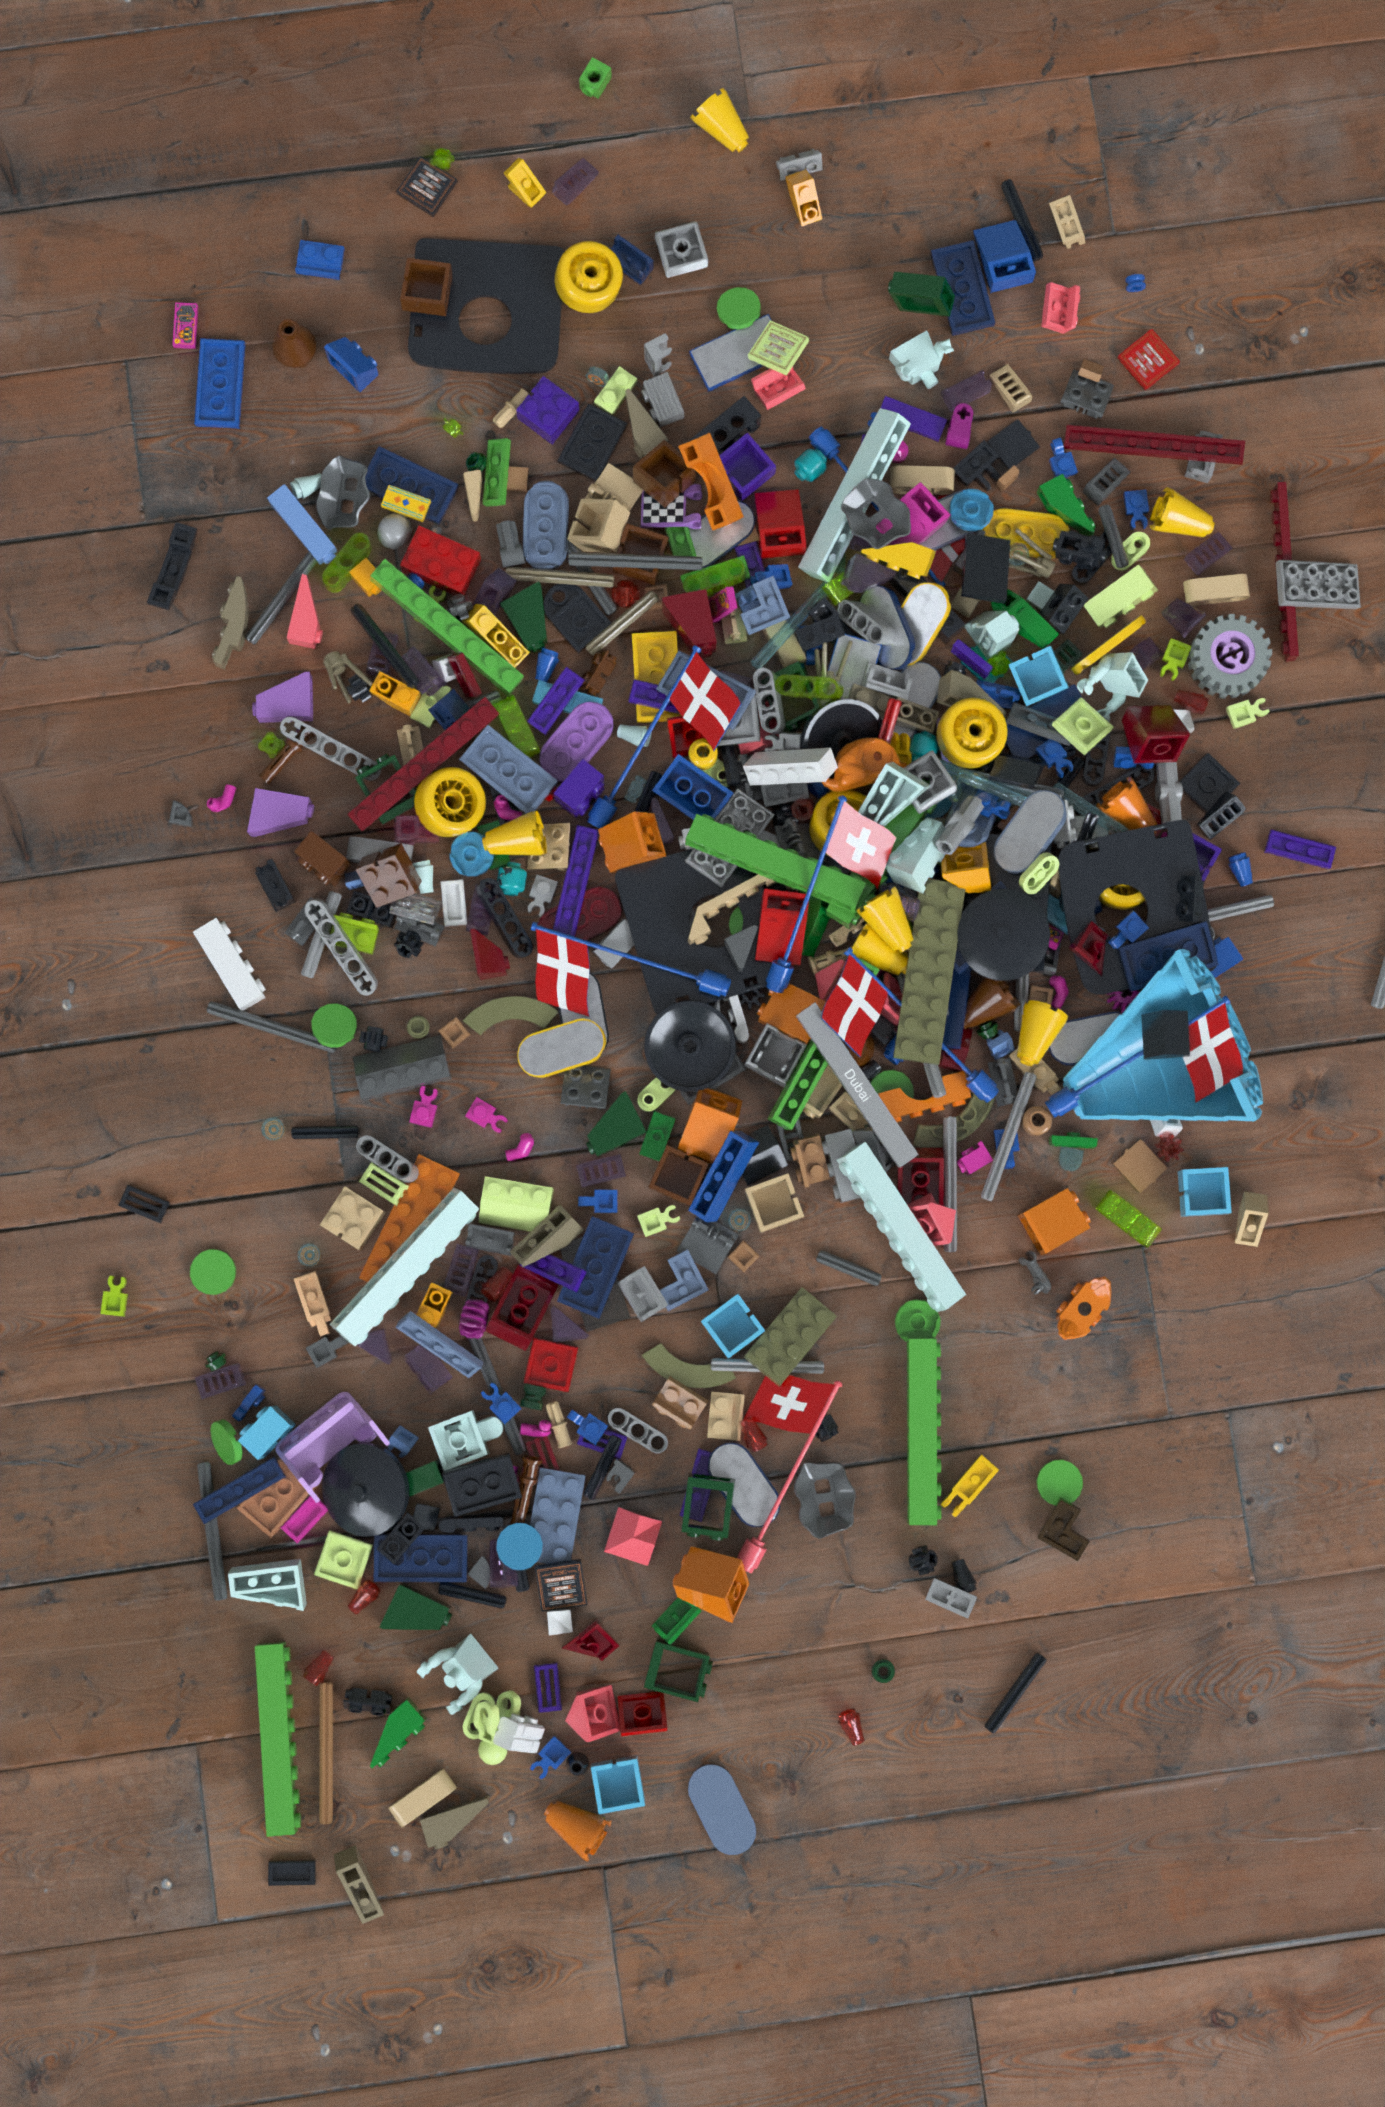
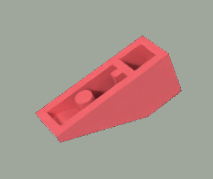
M302 574L287 640L289 644L316 649L317 643H321L323 630H320L310 582L307 575Z

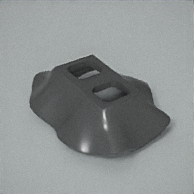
M340 455L332 459L323 470L316 508L322 524L327 529L336 527L350 528L358 524V515L370 498L365 481L367 467L361 462ZM348 478H357L358 482L355 491L346 490ZM344 500H352L354 502L352 513L342 512Z
M873 478L862 480L852 489L841 504V509L847 517L852 534L868 541L874 549L885 547L891 541L909 535L911 531L909 508L904 502L894 496L892 487L884 481ZM874 502L878 506L879 511L872 517H867L862 510L869 503ZM887 518L893 524V527L886 533L881 534L876 525Z
M805 1462L801 1466L794 1482V1492L801 1503L799 1519L802 1525L818 1539L851 1527L854 1523L853 1510L856 1492L847 1478L844 1466L836 1462ZM828 1479L830 1491L817 1494L815 1481ZM832 1502L835 1513L822 1517L819 1512V1504Z

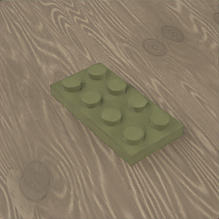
M801 1287L746 1353L744 1358L777 1386H780L837 1316Z

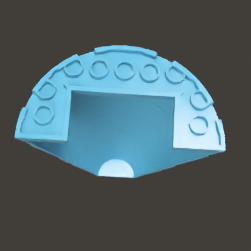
M1180 949L1175 951L1164 967L1158 970L1126 1010L1119 1014L1106 1032L1097 1039L1084 1057L1063 1078V1087L1067 1086L1069 1090L1074 1088L1077 1091L1143 1050L1142 1014L1159 1010L1188 1011V1021L1222 1001L1223 999L1219 996L1221 993L1220 985L1197 956L1190 959L1189 956L1191 955L1188 950ZM1231 1004L1226 1005L1230 1029L1241 1055L1242 1075L1230 1080L1226 1085L1195 1103L1193 1083L1183 1057L1144 1060L1142 1055L1079 1094L1080 1100L1077 1101L1079 1106L1073 1109L1075 1114L1080 1116L1081 1119L1095 1120L1145 1119L1168 1121L1169 1119L1252 1122L1258 1120L1262 1110L1260 1108L1257 1109V1107L1263 1104L1260 1077L1257 1066L1253 1061L1248 1060L1251 1048Z

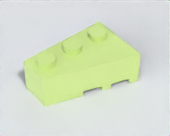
M1137 565L1086 602L1084 607L1098 627L1108 628L1117 621V617L1131 612L1135 605L1149 599L1158 589L1140 565Z

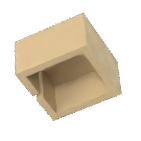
M581 499L575 517L586 525L590 531L579 522L573 521L567 540L583 552L616 553L630 512L616 500Z
M788 1173L744 1190L760 1233L804 1217L798 1198L791 1199V1195L795 1194V1190Z
M345 1186L320 1225L338 1237H341L343 1234L342 1240L361 1251L386 1212Z

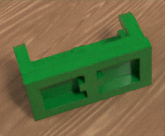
M677 1597L654 1622L652 1627L671 1645L699 1615L702 1609Z

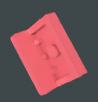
M1052 282L1046 284L1041 327L1062 334L1076 327L1078 322V304L1080 302V286L1074 285L1068 288Z
M793 367L787 376L770 368L751 379L755 395L767 410L805 390L804 382L794 371Z

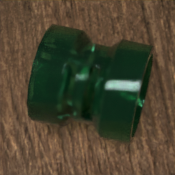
M524 1383L523 1391L525 1394L520 1401V1406L542 1411V1397L546 1394L547 1388Z

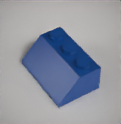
M679 754L652 790L692 820H694L696 814L701 816L706 814L716 819L734 794Z

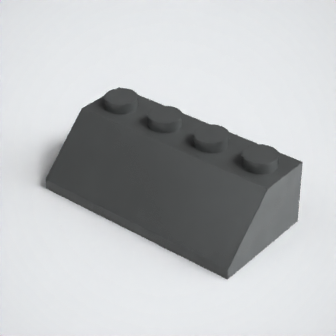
M441 1035L383 1049L380 1052H371L353 1057L356 1081L360 1097L363 1101L452 1079Z

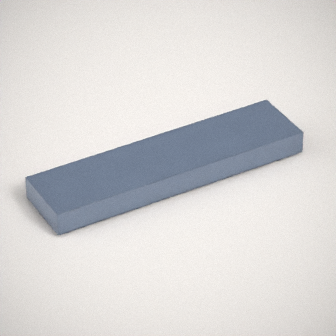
M410 1311L398 1321L397 1329L467 1378H470L482 1368L483 1361Z

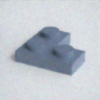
M774 576L752 584L760 606L740 614L748 635L790 618Z
M688 1249L667 1259L677 1280L659 1290L668 1304L666 1307L667 1311H670L708 1291V1288Z

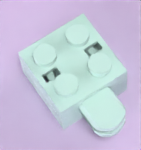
M474 1410L428 1427L444 1471L490 1454L486 1442L498 1438L503 1433L502 1421L494 1416L477 1421Z

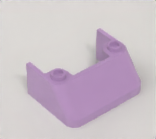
M342 1392L280 1440L276 1445L275 1451L317 1503L320 1499L312 1488L316 1487L323 1477V1473L319 1468L327 1463L337 1452L355 1439L359 1443H369L378 1436L386 1446L390 1442L350 1393Z

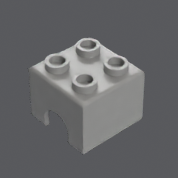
M767 1023L744 1066L785 1087L807 1044L783 1034L778 1028Z

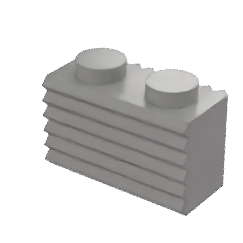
M668 372L643 382V389L641 390L645 403L649 402L652 408L649 410L650 416L658 423L659 428L684 418V410Z

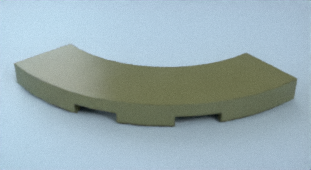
M509 996L491 1000L479 1006L463 1022L480 1036L493 1025L511 1019L528 1021L545 1030L559 1012L548 1004L536 999Z
M972 1092L967 1106L956 1117L957 1142L971 1135L984 1122L993 1106L995 1097L986 1103ZM918 1124L912 1146L917 1148L943 1147V1124Z
M662 1343L642 1354L646 1362L658 1374L667 1380L671 1376L687 1387L710 1388L736 1379L732 1371L711 1370V1364L694 1365L683 1362L670 1354Z

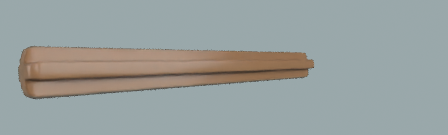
M322 1682L320 1684L319 1822L320 1824H331L333 1821V1683Z

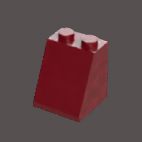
M706 589L662 597L663 615L690 652H693L692 647L695 645L702 649L698 653L701 658L712 656V653L716 652L717 640Z
M1170 705L1128 706L1122 718V724L1134 763L1176 762L1190 736L1188 729Z

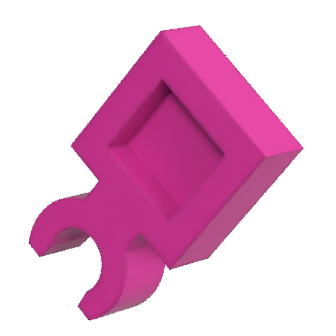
M422 1086L420 1089L422 1100L421 1102L414 1101L409 1123L432 1128L437 1105L431 1103L436 1099L438 1091L434 1089L431 1096H426V1087Z
M476 1097L465 1115L466 1118L483 1128H486L488 1123L491 1124L492 1129L497 1133L502 1132L501 1129L496 1127L497 1121L508 1122L507 1118L502 1115H493L496 1108Z

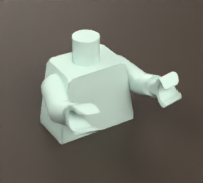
M925 331L890 352L889 360L896 367L895 370L901 380L908 381L912 385L922 380L927 389H930L938 383L934 372L939 369L944 352L947 354L953 352L954 349L951 347L950 338L938 341L933 346L929 333Z
M1110 653L1103 655L1098 665L1092 666L1089 678L1081 679L1077 683V688L1081 693H1083L1084 689L1090 695L1093 692L1092 685L1100 680L1107 691L1113 692L1112 699L1106 704V707L1097 711L1109 722V714L1115 712L1124 704L1126 695L1140 697L1148 679L1133 653Z
M472 1634L459 1642L455 1648L441 1649L430 1657L428 1662H422L417 1673L424 1678L425 1674H428L433 1667L435 1668L444 1662L442 1669L447 1674L444 1677L445 1684L450 1688L457 1686L460 1691H465L459 1696L458 1700L456 1699L450 1702V1706H446L448 1712L452 1715L462 1710V1705L465 1706L478 1695L482 1687V1681L495 1672L498 1667Z

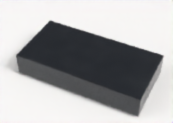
M316 1860L268 1861V1886L316 1884Z

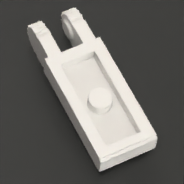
M738 995L723 999L724 1002L728 1001L730 1010H727L730 1023L735 1022L736 1025L734 1030L735 1039L738 1043L744 1044L749 1039V1033Z

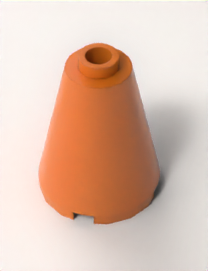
M1131 777L1126 778L1128 782L1125 784L1120 781L1102 797L1104 801L1102 805L1097 804V809L1127 831L1157 825L1135 781Z
M556 1801L555 1804L551 1802L544 1813L547 1816L545 1821L586 1862L590 1860L588 1854L594 1855L607 1834L604 1831L605 1826L608 1825L610 1827L612 1822L607 1817L560 1801Z

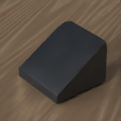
M417 1503L413 1517L426 1530L435 1531L440 1508Z

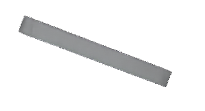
M286 717L280 723V731L285 737L356 775L358 773L355 769L360 765L361 758L365 760L363 763L365 766L369 765L370 767L371 764H378L374 760L294 717ZM293 721L295 723L294 727L299 730L301 726L305 727L300 735V740L295 738L298 733L294 731L290 733L285 732V722L290 723ZM311 731L316 734L317 740L314 744L309 745L305 743L304 734ZM332 742L336 745L337 751L334 755H327L324 752V745L326 743ZM352 753L356 756L357 762L354 766H347L345 764L344 756L346 754ZM381 769L376 771L375 775L371 774L364 779L368 781L377 779Z
M319 898L311 899L305 906L306 916L357 991L362 995H371L378 987L377 978L326 903ZM312 904L314 906H320L321 909L319 910V914L322 917L325 914L327 915V917L324 918L320 923L317 922V920L320 918L318 913L311 912V909L313 908ZM325 922L332 923L335 929L334 933H325L323 931V924ZM336 942H345L347 944V951L344 953L338 952L335 947ZM350 960L359 962V971L354 972L349 969L348 963ZM363 971H365L366 974H364L362 977L366 982H372L370 986L371 989H369L368 987L363 988V979L360 977L357 980L356 976L360 975Z

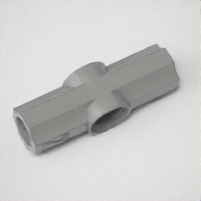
M1156 763L1157 783L1155 786V799L1160 805L1161 824L1182 820L1180 801L1183 795V787L1181 782H1178L1177 763Z
M968 796L958 811L956 810L945 825L946 829L935 843L939 852L949 855L955 852L960 842L966 838L974 827V821L984 808L981 799L977 796Z

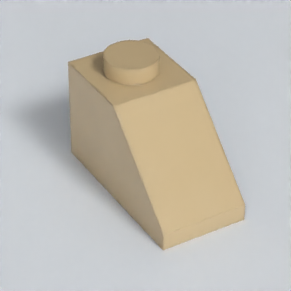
M1244 1192L1238 1212L1235 1234L1236 1244L1258 1247L1268 1216L1267 1195Z

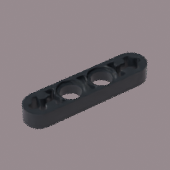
M1139 766L1081 797L1074 806L1077 816H1085L1087 812L1080 810L1081 802L1085 805L1093 801L1092 796L1096 804L1088 809V813L1096 814L1100 812L1096 808L1098 803L1100 805L1103 803L1099 800V793L1102 791L1108 792L1120 781L1128 782L1126 778L1131 775L1133 780L1141 774L1140 771L1148 773L1149 776L1146 778L1147 781L1141 779L1136 782L1139 790L1147 787L1154 779L1153 769H1145Z
M492 878L481 880L476 887L477 894L509 950L516 958L529 956L533 950L532 942L499 884ZM485 884L492 886L490 893L484 892ZM492 896H498V898L489 902L488 899L492 898ZM496 902H500L504 906V912L501 915L494 911V904ZM507 922H512L515 925L516 930L514 934L506 932L505 925ZM520 934L521 937L512 942L511 938ZM519 943L525 944L524 952L518 951Z

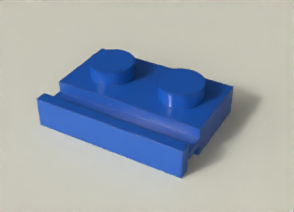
M300 240L297 266L295 268L296 274L340 280L345 252L344 246Z

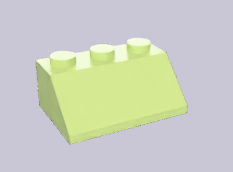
M485 1176L479 1223L531 1232L550 1214L554 1189L552 1187Z

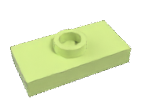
M431 678L410 718L431 729L436 719L428 709L452 689Z

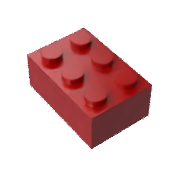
M418 526L400 567L402 573L407 575L414 573L423 582L444 590L449 594L465 595L481 562V556L478 551L422 526Z

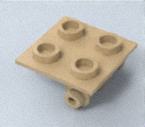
M608 463L595 484L592 483L590 485L589 493L585 499L616 500L630 511L643 492V489L633 482L632 477Z
M570 823L543 824L542 832L543 836H546L547 853L542 856H528L527 869L558 868L560 871H566L568 868V855L570 853Z

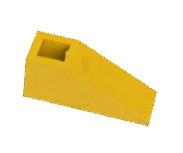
M910 542L889 545L880 549H862L861 553L866 554L865 559L877 564L879 560L887 562L886 567L899 571L900 567L908 570L907 575L920 579L921 575L927 577L936 551Z
M475 604L473 610L468 612L469 618L462 620L477 637L514 668L530 653L485 605Z

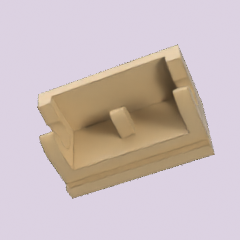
M1068 195L1049 203L1063 245L1065 244L1066 248L1069 249L1073 243L1078 242L1079 245L1086 243L1071 196Z

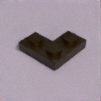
M1060 1497L1037 1538L1078 1561L1089 1544L1088 1538L1071 1529L1081 1509Z

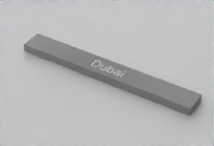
M816 1002L795 1015L897 1167H902L919 1154L839 1036L821 1019L822 1011Z

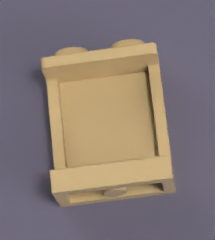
M829 1065L824 1070L802 1111L812 1119L815 1117L819 1119L843 1086Z

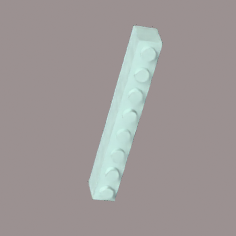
M880 408L798 566L809 576L828 583L830 582L854 535L850 530L847 517L841 509V504L845 497L862 480L873 478L882 481L911 425L899 413ZM868 504L866 507L863 508L862 511L864 512V514H865V512H866V510H867L869 504Z
M863 1142L856 1145L836 1159L839 1163L840 1171L849 1178L852 1183V1189L864 1201L865 1209L874 1216L877 1221V1227L889 1239L890 1247L899 1254L904 1268L912 1274L916 1286L928 1298L929 1306L936 1310V1312L947 1310L963 1298L966 1294L867 1143Z
M453 1188L330 1325L350 1344L356 1346L362 1343L367 1338L371 1328L379 1325L384 1318L383 1315L398 1304L399 1297L414 1286V1281L418 1276L426 1273L430 1268L429 1264L445 1252L446 1245L460 1235V1230L465 1224H469L475 1219V1213L479 1208L461 1190Z

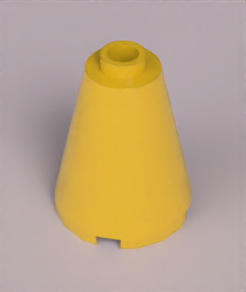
M721 88L722 94L717 96L714 93L696 109L699 114L696 117L692 114L690 118L730 151L734 152L737 150L739 153L748 145L747 140L749 136L727 91Z
M1164 488L1163 492H1166L1163 497L1159 496L1153 507L1150 520L1154 521V523L1149 525L1150 529L1197 537L1210 535L1215 525L1213 517L1174 489Z
M531 811L486 832L485 837L482 838L484 850H488L490 854L542 856L546 854L547 842L546 836H543L542 829L544 826L539 812Z
M894 886L891 888L892 893L886 890L867 901V905L863 906V908L861 906L858 907L856 911L893 951L899 950L901 953L912 946L910 942L914 939L899 892Z
M866 923L853 946H851L852 952L858 958L880 970L897 976L900 973L905 974L908 954L905 951L901 953L899 950L893 951Z
M1028 1000V1003L1025 1002L1017 1057L1020 1058L1022 1064L1033 1066V1064L1040 1062L1067 1022L1068 1016L1062 1010L1057 1009L1055 1012L1050 1009V1004L1040 1001Z

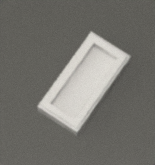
M464 880L441 881L445 927L468 925Z

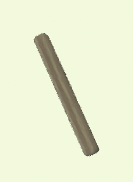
M507 567L505 570V578L516 581H539L543 583L613 587L615 581L612 574Z

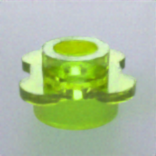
M439 148L434 151V157L430 159V164L440 169H449L455 157L451 155L449 150Z
M443 419L445 423L442 428L451 436L456 438L459 434H464L460 430L462 425L455 419Z
M1003 650L987 660L992 666L991 674L993 676L1005 674L1010 668V661L1006 658V652Z
M273 732L266 733L262 742L258 743V749L266 752L271 759L285 746V742L282 739H278Z

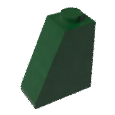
M538 581L500 603L503 613L523 646L530 653L540 652L542 648L546 647L545 644L548 643L542 588Z
M626 1091L621 1093L587 1135L589 1141L586 1142V1145L591 1155L596 1153L597 1157H600L646 1134V1130Z
M438 1460L406 1473L409 1482V1497L444 1483Z
M400 1583L379 1628L440 1630L443 1625L447 1627L453 1614L449 1612L451 1606Z

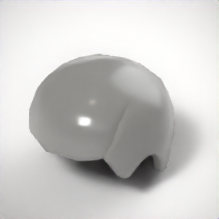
M398 513L386 515L378 526L377 535L379 541L387 548L398 549L403 544L408 543L413 531L411 522L406 516Z

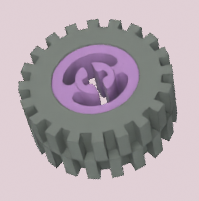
M1228 614L1225 619L1223 615L1218 616L1213 622L1210 620L1206 623L1192 641V648L1188 655V658H1191L1188 668L1189 670H1194L1191 675L1193 680L1199 679L1201 681L1198 685L1199 688L1203 690L1206 686L1210 689L1207 694L1213 696L1217 692L1219 693V698L1225 699L1227 695H1230L1231 699L1237 698L1239 694L1243 696L1251 689H1254L1266 675V671L1271 664L1269 658L1272 656V649L1267 648L1271 642L1269 637L1263 639L1262 636L1265 634L1263 628L1259 630L1254 628L1257 624L1254 620L1248 624L1245 622L1246 616L1240 615L1238 619H1235V614ZM1217 646L1222 649L1219 659L1224 658L1227 653H1236L1242 647L1245 653V664L1240 663L1243 651L1237 653L1234 658L1232 656L1225 658L1220 664L1216 656Z

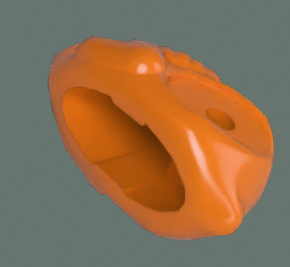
M858 739L846 744L838 752L835 758L838 768L834 771V778H828L826 782L821 783L824 787L834 792L848 791L875 783L886 763L894 762L902 768L906 767L907 764L900 761L895 749L883 739Z

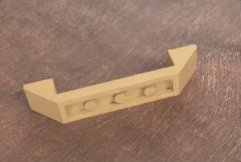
M758 874L698 906L688 938L689 945L693 943L699 945L708 940L707 936L710 935L711 930L704 919L705 916L709 919L719 913L718 909L724 906L730 908L739 903V898L744 895L751 897L759 892V887L765 884L769 887L777 882ZM786 886L789 892L794 890L793 888Z

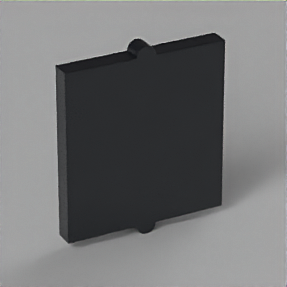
M1019 419L987 441L999 455L1000 460L1008 470L1014 465H1018L1040 448L1031 436V431H1027Z

